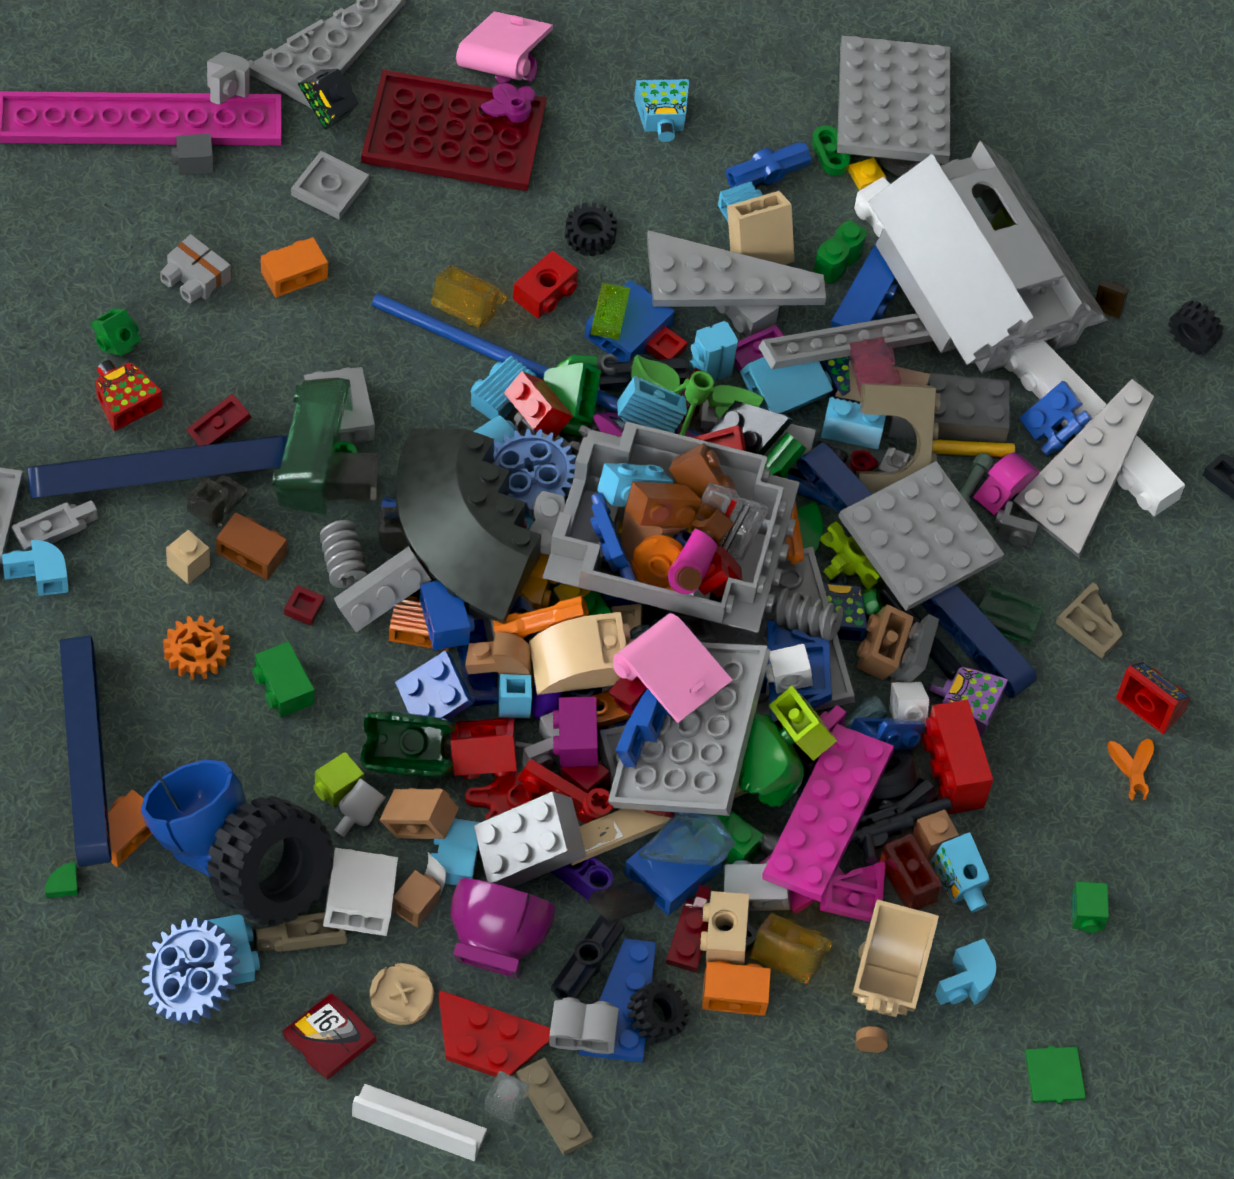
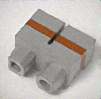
M191 234L167 255L168 264L160 271V280L166 286L172 287L179 280L184 283L180 287V295L188 303H192L200 297L207 300L211 296L212 291L219 285L224 287L231 281V265L215 252L210 251L206 245Z

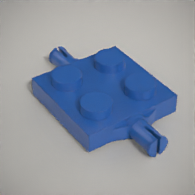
M596 493L591 496L594 504L591 508L595 517L590 518V521L601 542V550L604 557L609 563L612 572L618 571L622 578L636 581L632 570L633 566L629 563L614 522L610 517L611 510L605 502L603 493Z

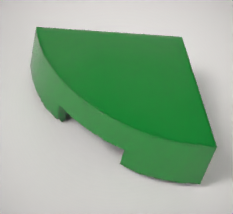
M75 862L60 866L50 875L45 886L46 898L78 895Z

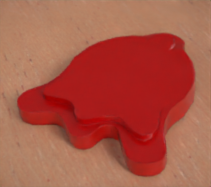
M511 771L509 775L498 776L490 785L467 789L464 798L469 806L488 808L490 811L485 816V820H488L543 795L526 789L523 783L517 780L521 772L515 773V771Z

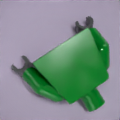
M606 354L602 359H597V356L571 355L560 362L556 368L546 370L544 374L545 383L573 415L561 430L562 432L583 438L578 430L582 425L587 427V424H592L601 373V370L597 368H602L607 375L616 374V368L605 367L608 362H618L614 355ZM598 426L590 428L591 430L599 431Z

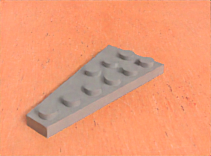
M356 0V3L346 9L340 8L333 12V16L325 21L321 19L287 38V43L280 47L266 50L263 52V56L254 62L249 60L250 75L311 108L298 83L323 69H339L344 74L405 5V0Z
M1131 379L1013 499V504L1034 522L1038 523L1041 528L1078 558H1080L1083 552V547L1095 527L1094 524L1100 511L1103 510L1121 472V467L1126 457H1128L1132 444L1154 403V396Z

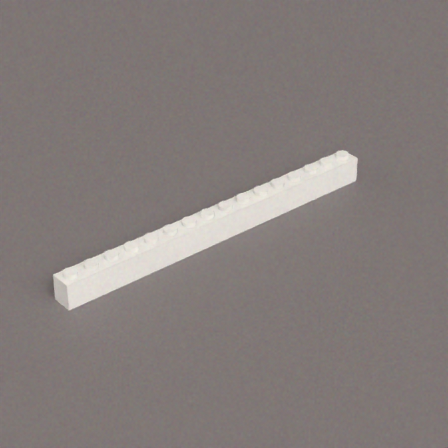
M884 177L858 191L854 206L858 217L866 220L873 227L878 237H880L884 227L868 201L890 185ZM1045 341L1014 350L1004 366L1008 371H1013L1021 379L1024 388L1032 391L1039 399H1042L1061 381L1067 382L1083 403L1075 411L1077 416L1086 410L1093 419L1107 405ZM1066 419L1060 423L1063 428L1068 425ZM1136 436L1132 449L1121 467L1117 481L1124 490H1129L1142 509L1148 510L1153 516H1156L1180 500L1185 484Z

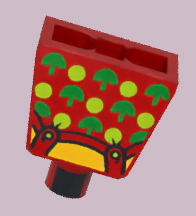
M106 360L98 366L97 372L101 377L95 381L96 395L114 432L163 407L161 389L133 363H127L116 368L111 360Z

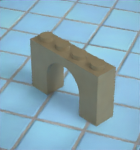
M862 382L860 412L870 415L902 417L912 425L917 439L914 456L903 468L892 472L856 471V477L872 494L937 461L936 452H932L933 440L938 439L939 427L938 423H934L935 411L940 409V393H936L935 387Z

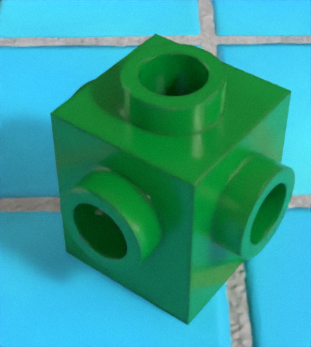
M113 308L90 322L97 335L95 337L97 345L108 354L123 356L134 349V344L141 341L138 334L139 327L136 321L128 315L126 309Z

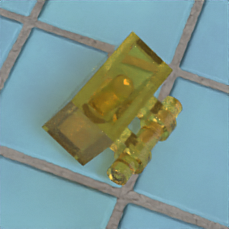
M451 264L436 277L431 305L441 309L446 314H451L465 321L468 325L480 328L494 317L497 303L503 305L507 295L500 292L499 287Z
M771 912L758 930L751 958L808 985L819 970L824 953L829 952L833 941L823 937V933L815 929L810 931L797 925V921L789 917L785 919Z

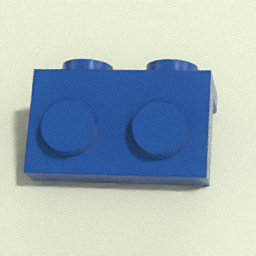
M855 718L850 728L893 745L894 749H913L920 740V734L925 724L921 721H894L893 718Z

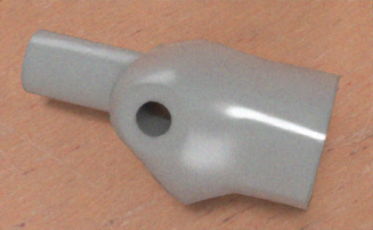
M360 778L353 789L339 803V809L345 816L334 831L345 837L354 824L360 826L369 825L386 797Z

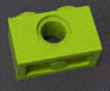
M793 686L789 687L768 705L795 743L813 761L837 742V739L810 703Z

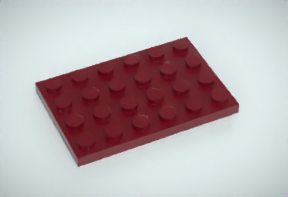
M382 69L361 154V163L528 191L547 98L535 96L531 103L532 111L529 118L523 122H512L507 116L493 117L481 109V104L494 99L493 88Z

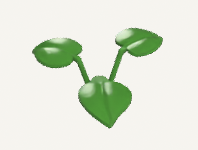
M637 354L632 364L631 378L637 376L647 380L649 383L652 382L654 385L668 389L670 392L673 391L675 394H679L686 389L685 396L691 405L679 435L685 436L696 406L705 403L707 399L709 406L715 407V415L718 419L735 400L759 407L764 397L754 392L730 385H719L713 388V378L704 371L694 372L690 380L685 379L684 383L680 385L677 372L664 363L649 360Z

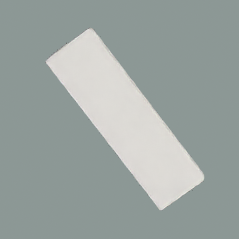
M364 1084L359 1097L355 1096L352 1104L353 1117L475 1161L487 1132V1128Z

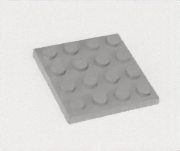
M937 461L843 509L838 516L905 611L999 562L1005 555Z

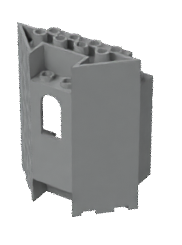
M981 140L971 157L962 160L955 159L945 165L940 166L932 153L868 201L884 227L876 246L941 353L957 348L967 365L975 362L980 372L984 373L1005 366L1016 349L1047 340V344L1053 350L1076 344L1086 327L1108 321L1009 161ZM981 197L990 214L997 213L1000 207L1006 208L1016 225L994 231L975 198Z
M627 421L622 437L589 429L587 438L583 437L576 458L574 479L564 511L559 512L552 534L551 551L543 578L758 633L766 611L770 613L772 611L775 595L771 594L772 586L778 587L782 569L777 567L780 561L785 562L789 544L785 543L786 537H792L796 519H792L791 516L800 482L771 475V470L765 469L767 456ZM705 443L709 450L712 449L717 454L720 461L719 467L724 475H729L735 484L736 491L733 498L737 502L735 508L741 509L745 505L744 511L746 506L751 507L744 519L739 534H736L731 544L733 546L731 556L741 566L742 581L728 577L724 595L717 598L711 591L708 600L641 583L637 579L636 581L621 577L618 571L612 572L601 550L599 537L596 535L590 518L595 517L591 508L594 505L591 496L599 493L597 489L604 463L656 465L663 468L664 472L673 480V484H677L669 470L673 459ZM605 499L608 508L611 510L610 517L618 532L619 522L624 519L625 507L612 506Z

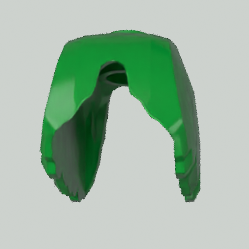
M755 713L739 776V787L743 792L759 793V800L762 804L775 807L786 803L801 786L804 778V767L798 752L793 746L795 743L785 727L782 729L777 727L773 719L768 715Z

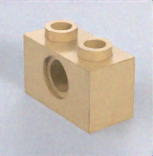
M711 891L710 903H704L703 922H709L708 932H701L700 950L706 951V963L724 960L731 964L744 965L749 894ZM727 925L732 929L721 931L717 927Z

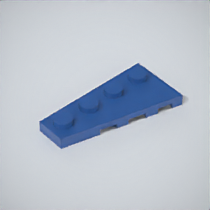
M624 938L599 1001L609 1002L614 1007L619 1008L614 1053L599 1054L579 1050L578 1055L643 1062L646 1035L641 1038L638 1035L640 1029L638 1027L636 1029L632 1028L631 1024L635 1023V1020L628 1019V1013L633 1010L627 1009V1006L632 1001L630 997L636 993L635 991L652 982L656 942Z

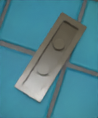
M545 1057L516 1071L518 1081L563 1156L592 1142L593 1136Z

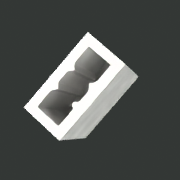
M335 848L323 926L387 936L392 911L398 857Z

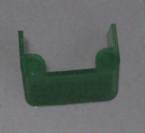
M338 377L304 380L302 386L297 385L295 388L293 402L297 403L293 421L281 468L275 469L272 479V486L276 487L279 506L321 515L327 514L324 491L344 411H352L354 406L350 380Z

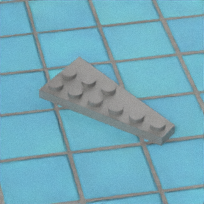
M649 230L647 232L653 307L825 305L826 292L824 275Z

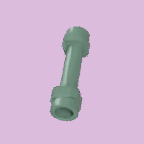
M980 453L975 458L971 467L972 472L959 491L968 505L970 503L969 497L982 476L986 477L994 464V460L988 454Z

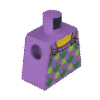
M960 667L953 681L936 674L929 691L945 697L942 704L968 700L980 738L982 739L1004 694L1008 680L970 668Z

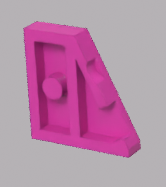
M885 862L834 875L820 902V911L871 922L876 900L883 901Z

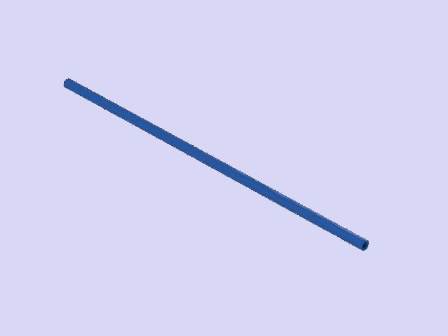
M376 293L373 298V307L503 363L508 357L512 356L514 360L517 359L518 363H522L523 366L534 372L536 377L544 380L546 370L551 369L380 293ZM598 389L596 405L612 412H618L617 401L619 398ZM688 429L694 437L701 435ZM787 472L788 479L800 482L797 493L831 507L808 481Z

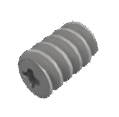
M339 520L328 524L320 533V542L322 543L324 560L327 563L329 581L333 586L343 589L351 587L368 575L365 572V563L362 561L363 554L360 552L361 545L358 542V533L355 531L356 525L350 520Z
M784 588L775 609L778 626L785 627L787 625L790 630H797L799 628V631L805 634L810 632L812 637L821 636L822 639L831 641L840 628L843 607H840L834 613V603L830 602L824 610L822 609V599H818L814 606H812V597L810 595H807L803 602H800V592L796 591L792 598H789L790 591L788 588Z

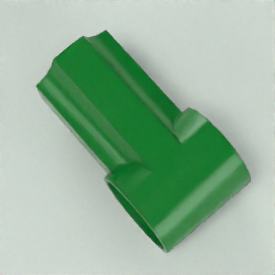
M786 432L767 455L765 469L771 470V475L788 479V470L807 448Z

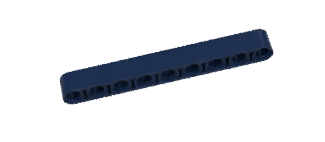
M291 434L27 467L30 497L35 498L296 465L293 435Z
M91 635L61 639L60 653L75 852L78 866L86 867L112 862L96 657Z

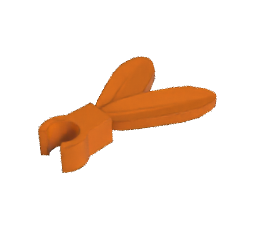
M1151 739L1143 740L1139 744L1133 759L1122 745L1109 741L1107 745L1109 755L1120 770L1129 777V798L1133 801L1136 795L1134 790H1140L1144 794L1143 800H1146L1149 787L1145 784L1143 774L1153 755V741Z

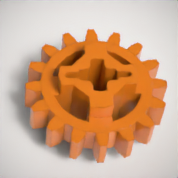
M200 615L198 621L193 622L192 618L187 616L186 624L183 625L180 621H176V630H167V638L163 640L165 649L164 659L169 660V668L171 670L178 667V675L180 677L188 672L190 673L191 680L195 679L196 674H201L203 679H207L208 671L216 675L218 674V665L224 667L227 665L226 657L230 656L229 635H225L223 625L215 628V619L212 618L208 623H205L203 616Z

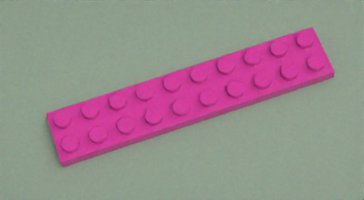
M0 91V143L177 145L176 136L210 134L212 145L281 146V94H248L245 98L235 95L219 105L210 102V93Z

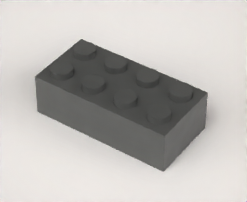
M943 374L930 375L926 386H933L936 388V393H940V409L935 411L934 423H938L939 427L937 440L1006 442L1009 432V380ZM889 416L888 437L916 439L915 431L906 419L898 416Z

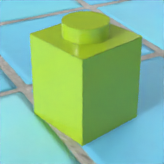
M344 752L315 771V785L313 786L315 793L322 801L327 799L332 807H335L353 789L360 778L364 780V773L349 755Z

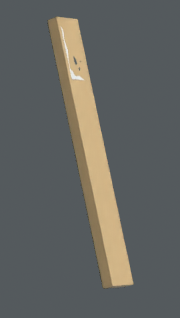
M739 780L734 798L749 792H743L740 789ZM620 809L581 825L579 828L587 857L571 863V865L662 829L679 816L686 819L695 815V813L676 812L674 818L646 813L644 810Z

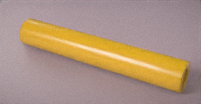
M933 440L932 452L964 456H978L980 453H985L991 457H1005L1010 453H1015V444Z

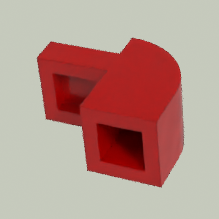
M721 545L717 546L708 571L698 588L704 596L711 591L717 598L724 595L728 577L742 581L741 566Z

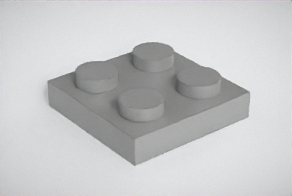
M320 151L292 186L291 196L340 220L368 184L369 174Z

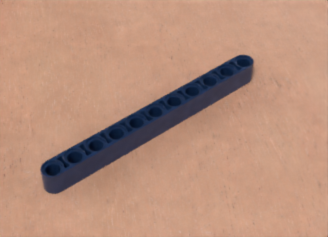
M820 443L797 460V467L800 473L838 515L843 509L872 495L868 488L831 448L824 443ZM957 585L920 603L930 615L939 619V625L984 673L1008 680L1004 691L1008 698L1016 697L1037 680L1036 672L1028 661Z

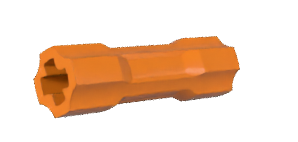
M578 596L559 601L554 606L524 614H509L504 624L493 620V628L495 633H510L523 639L529 634L544 631L561 622L589 616V611L584 597Z

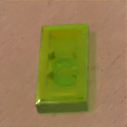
M602 282L591 335L620 339L631 288Z

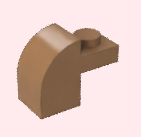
M496 632L494 641L469 643L465 664L468 674L498 672L499 676L500 674L531 675V686L534 685L535 678L530 645L524 639L514 634Z

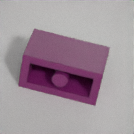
M596 697L559 698V710H553V729H559V736H553L554 755H560V766H598Z

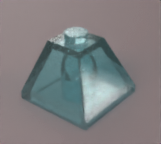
M676 812L674 818H671L639 855L642 859L672 863L717 865L726 859L728 852L736 843L718 816Z

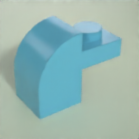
M31 540V551L16 550L11 553L2 554L5 580L35 576L38 596L69 592L65 559L62 552L53 544L42 540Z
M498 673L499 718H530L532 701L531 675L500 674L499 676Z
M985 939L956 949L952 964L958 974L939 981L935 996L940 1005L951 1002V1004L960 1003L968 997V994L974 1005H976L988 995L996 974V961Z

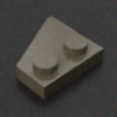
M1093 582L1057 617L1056 624L1103 659L1121 641L1123 634L1118 624L1113 621L1108 605H1104L1098 595L1099 588L1097 584Z

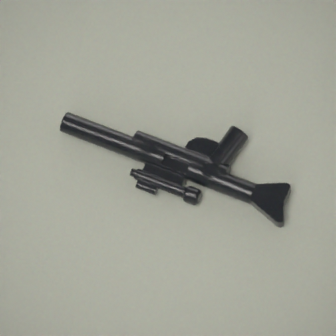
M948 797L898 814L895 813L899 809L898 805L891 806L890 802L879 805L877 811L863 814L859 824H865L868 820H871L872 823L857 827L850 843L857 841L859 845L862 844L866 862L874 863L878 860L876 849L883 847L887 843L889 834L914 826V821L944 809H951V801Z

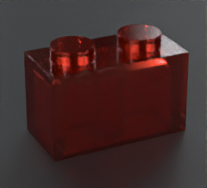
M909 834L885 844L879 862H885V873L904 906L918 910L935 903L942 884L913 835Z

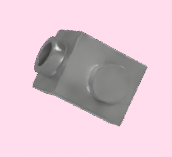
M1007 500L1005 510H998L994 526L999 527L997 538L1009 541L1014 546L1031 547L1038 523L1011 516L1010 512L1013 502Z

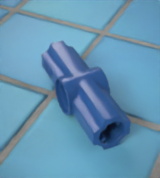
M801 142L773 151L771 148L762 149L751 160L726 169L728 184L732 188L747 182H752L753 186L763 182L767 186L772 185L771 182L773 181L775 183L780 182L787 173L811 164L809 149L805 143Z

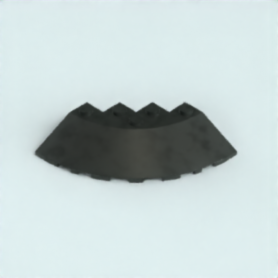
M412 428L403 445L396 475V506L408 544L421 560V565L434 580L438 579L447 588V592L454 598L458 596L470 604L469 608L504 624L540 558L541 534L523 528L525 525V502L507 496L509 494L510 470L492 464L494 462L493 438L468 429Z

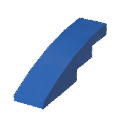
M649 689L642 695L629 718L615 750L623 765L636 768L644 742H657L666 715L671 716Z

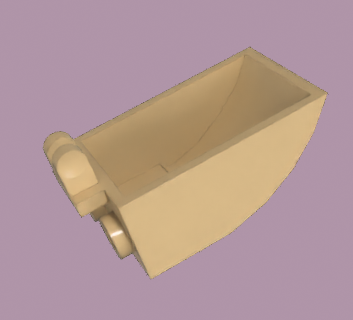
M621 612L583 616L567 620L547 628L529 641L537 695L614 686L621 677L617 675L613 668V657L635 640L630 639L629 624L622 622Z
M876 900L852 996L858 997L857 1003L866 1005L865 1010L897 1018V1014L906 1016L907 1011L914 1012L939 918L938 915Z

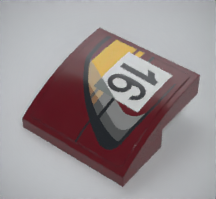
M332 993L282 1031L284 1039L305 1056L307 1063L327 1080L377 1041L376 1036L362 1020Z

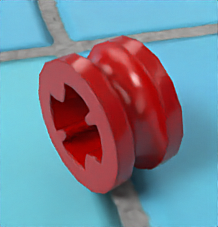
M602 788L592 789L583 800L582 809L584 813L593 820L606 816L613 807L608 803L610 793ZM601 800L604 804L602 807L598 806L595 808L592 805L594 801L598 802Z

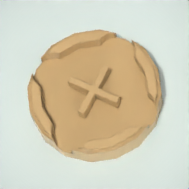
M398 963L395 966L385 967L380 970L372 980L370 988L371 1006L376 1014L386 1022L396 1025L413 1024L424 1018L431 1009L434 999V989L426 972L415 965Z

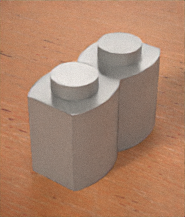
M546 491L539 492L533 502V522L528 530L541 534V554L550 555L552 534L559 512L564 511L565 500L563 495Z
M571 997L554 1001L549 1046L565 1050H584L599 1054L614 1053L619 1008L605 1001L584 1004L578 999Z

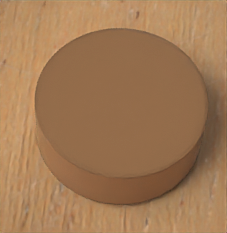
M863 1027L856 1032L855 1045L860 1051L879 1053L888 1047V1034L879 1027Z

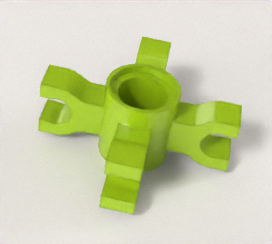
M837 521L827 528L828 532L819 539L824 545L833 548L837 553L831 560L832 564L826 567L823 572L831 580L841 572L847 575L857 573L863 585L868 590L878 583L876 580L881 577L854 538L852 536L848 538L842 526Z

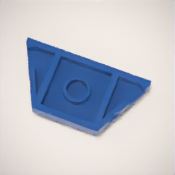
M767 621V642L770 651L800 644L805 645L811 667L813 685L796 690L810 703L813 709L831 701L829 641L816 636H807L804 632L796 629L790 632L777 627L776 622ZM774 682L769 683L770 703H772L783 693H776ZM770 708V717L777 727L781 726L782 723Z

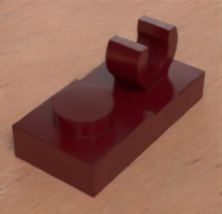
M232 393L189 426L186 431L198 446L221 443L252 417Z

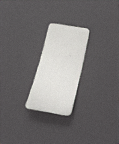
M428 852V865L425 874L430 875L438 882L442 893L446 880V871Z

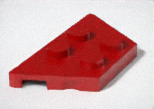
M441 990L439 992L438 1000L441 1012L445 1058L448 1061L507 1081L516 1074V1071L523 1064L531 1061L537 1055V1052L549 1043V1027Z

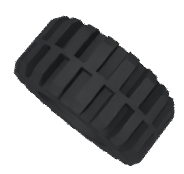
M279 797L256 798L251 801V805L246 802L238 807L236 814H229L224 820L226 824L222 829L218 828L214 836L217 839L214 845L211 844L209 855L212 856L211 861H208V873L212 875L209 877L211 888L215 891L216 897L226 907L257 924L276 926L283 924V921L288 923L297 919V914L299 913L305 914L311 909L310 904L313 901H318L322 896L320 891L324 885H328L330 880L328 872L329 869H333V858L330 857V854L333 853L332 841L328 839L330 834L326 826L314 814ZM283 839V855L278 867L267 879L258 883V869L263 856L273 844Z

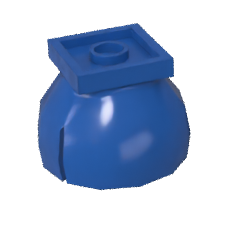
M205 759L183 765L162 777L177 809L167 795L162 782L158 780L145 794L141 814L152 834L166 850L172 851L174 857L179 862L211 877L212 875L208 873V861H211L212 857L209 855L211 844L214 845L217 839L214 835L218 828L222 829L226 824L224 820L229 814H236L238 812L237 808L246 803V798L241 782L224 761Z

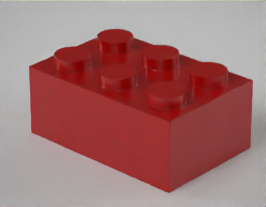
M962 700L933 705L929 718H926L925 733H922L921 740L924 751H929L932 759L929 763L931 775L933 778L937 777L940 785L938 787L939 800L945 797L950 799L952 808L947 810L948 814L983 809L990 792L993 777L969 701Z

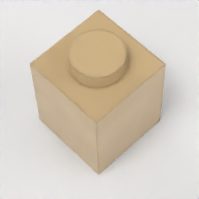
M189 530L166 547L167 566L187 584L210 567L209 547Z

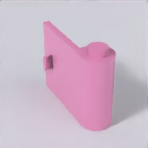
M494 11L459 44L456 54L457 64L460 67L521 80L530 71L531 63L528 59V53L553 30V24Z
M671 613L654 624L613 657V668L617 675L628 680H634L638 677L677 723L681 722L732 681L731 677L678 616Z

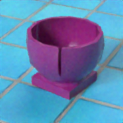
M468 878L459 879L452 896L450 913L458 939L461 942L456 943L453 953L456 961L519 979L522 970L520 960L544 943L554 922L556 906L534 895H529L528 902L526 903L528 893L502 885Z

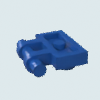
M1061 381L1020 416L1019 419L1035 440L1040 441L1045 436L1048 437V442L1041 447V450L1049 456L1055 450H1061L1066 445L1065 442L1075 433L1078 434L1092 420V417L1086 410L1077 416L1075 411L1083 403L1069 384ZM1066 419L1068 425L1057 432L1055 428Z

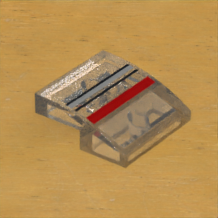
M709 482L701 498L700 508L705 504H710L715 508L718 507L734 523L724 536L721 546L733 558L743 561L769 512L768 508L764 504L739 497L737 490ZM685 528L684 531L692 534L696 528Z

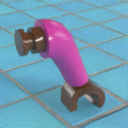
M705 504L699 509L692 520V525L696 529H694L681 553L669 568V585L680 594H690L699 588L708 571L717 546L719 547L722 544L724 536L734 525L718 507L715 508L710 504Z

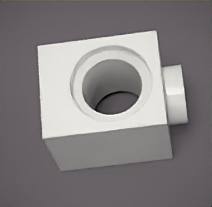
M804 644L770 651L769 664H767L765 673L768 683L774 682L776 693L785 692L791 686L799 689L813 685L811 667Z
M922 682L891 683L889 710L893 720L921 721L926 726L929 697Z

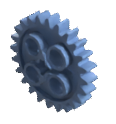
M527 429L525 436H521L516 430L514 432L515 438L510 439L507 435H504V444L494 442V462L492 464L510 470L509 494L507 496L524 501L525 510H528L530 517H532L533 502L541 491L563 495L566 503V495H569L574 479L576 455H572L571 446L564 447L563 438L554 442V433L552 432L545 438L543 437L542 429H539L536 435H532L530 429Z
M194 918L193 922H189L184 919L182 920L181 927L175 924L171 925L172 934L169 935L163 931L161 932L163 939L161 944L153 941L152 944L156 952L155 954H146V957L152 961L151 965H146L142 968L149 972V976L142 979V983L150 986L144 991V995L152 998L149 1005L157 1009V1014L175 1023L178 1021L187 1025L189 1020L199 1023L200 1016L210 1019L211 1008L217 1011L221 1010L220 999L230 1000L225 992L227 989L236 988L230 981L231 978L237 977L240 974L233 970V966L239 964L240 960L232 956L237 952L238 948L230 944L233 938L225 934V929L208 920L203 922Z

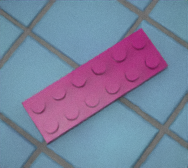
M838 724L835 725L832 731L837 742L821 754L762 873L763 880L819 902L822 901L894 750L893 745Z

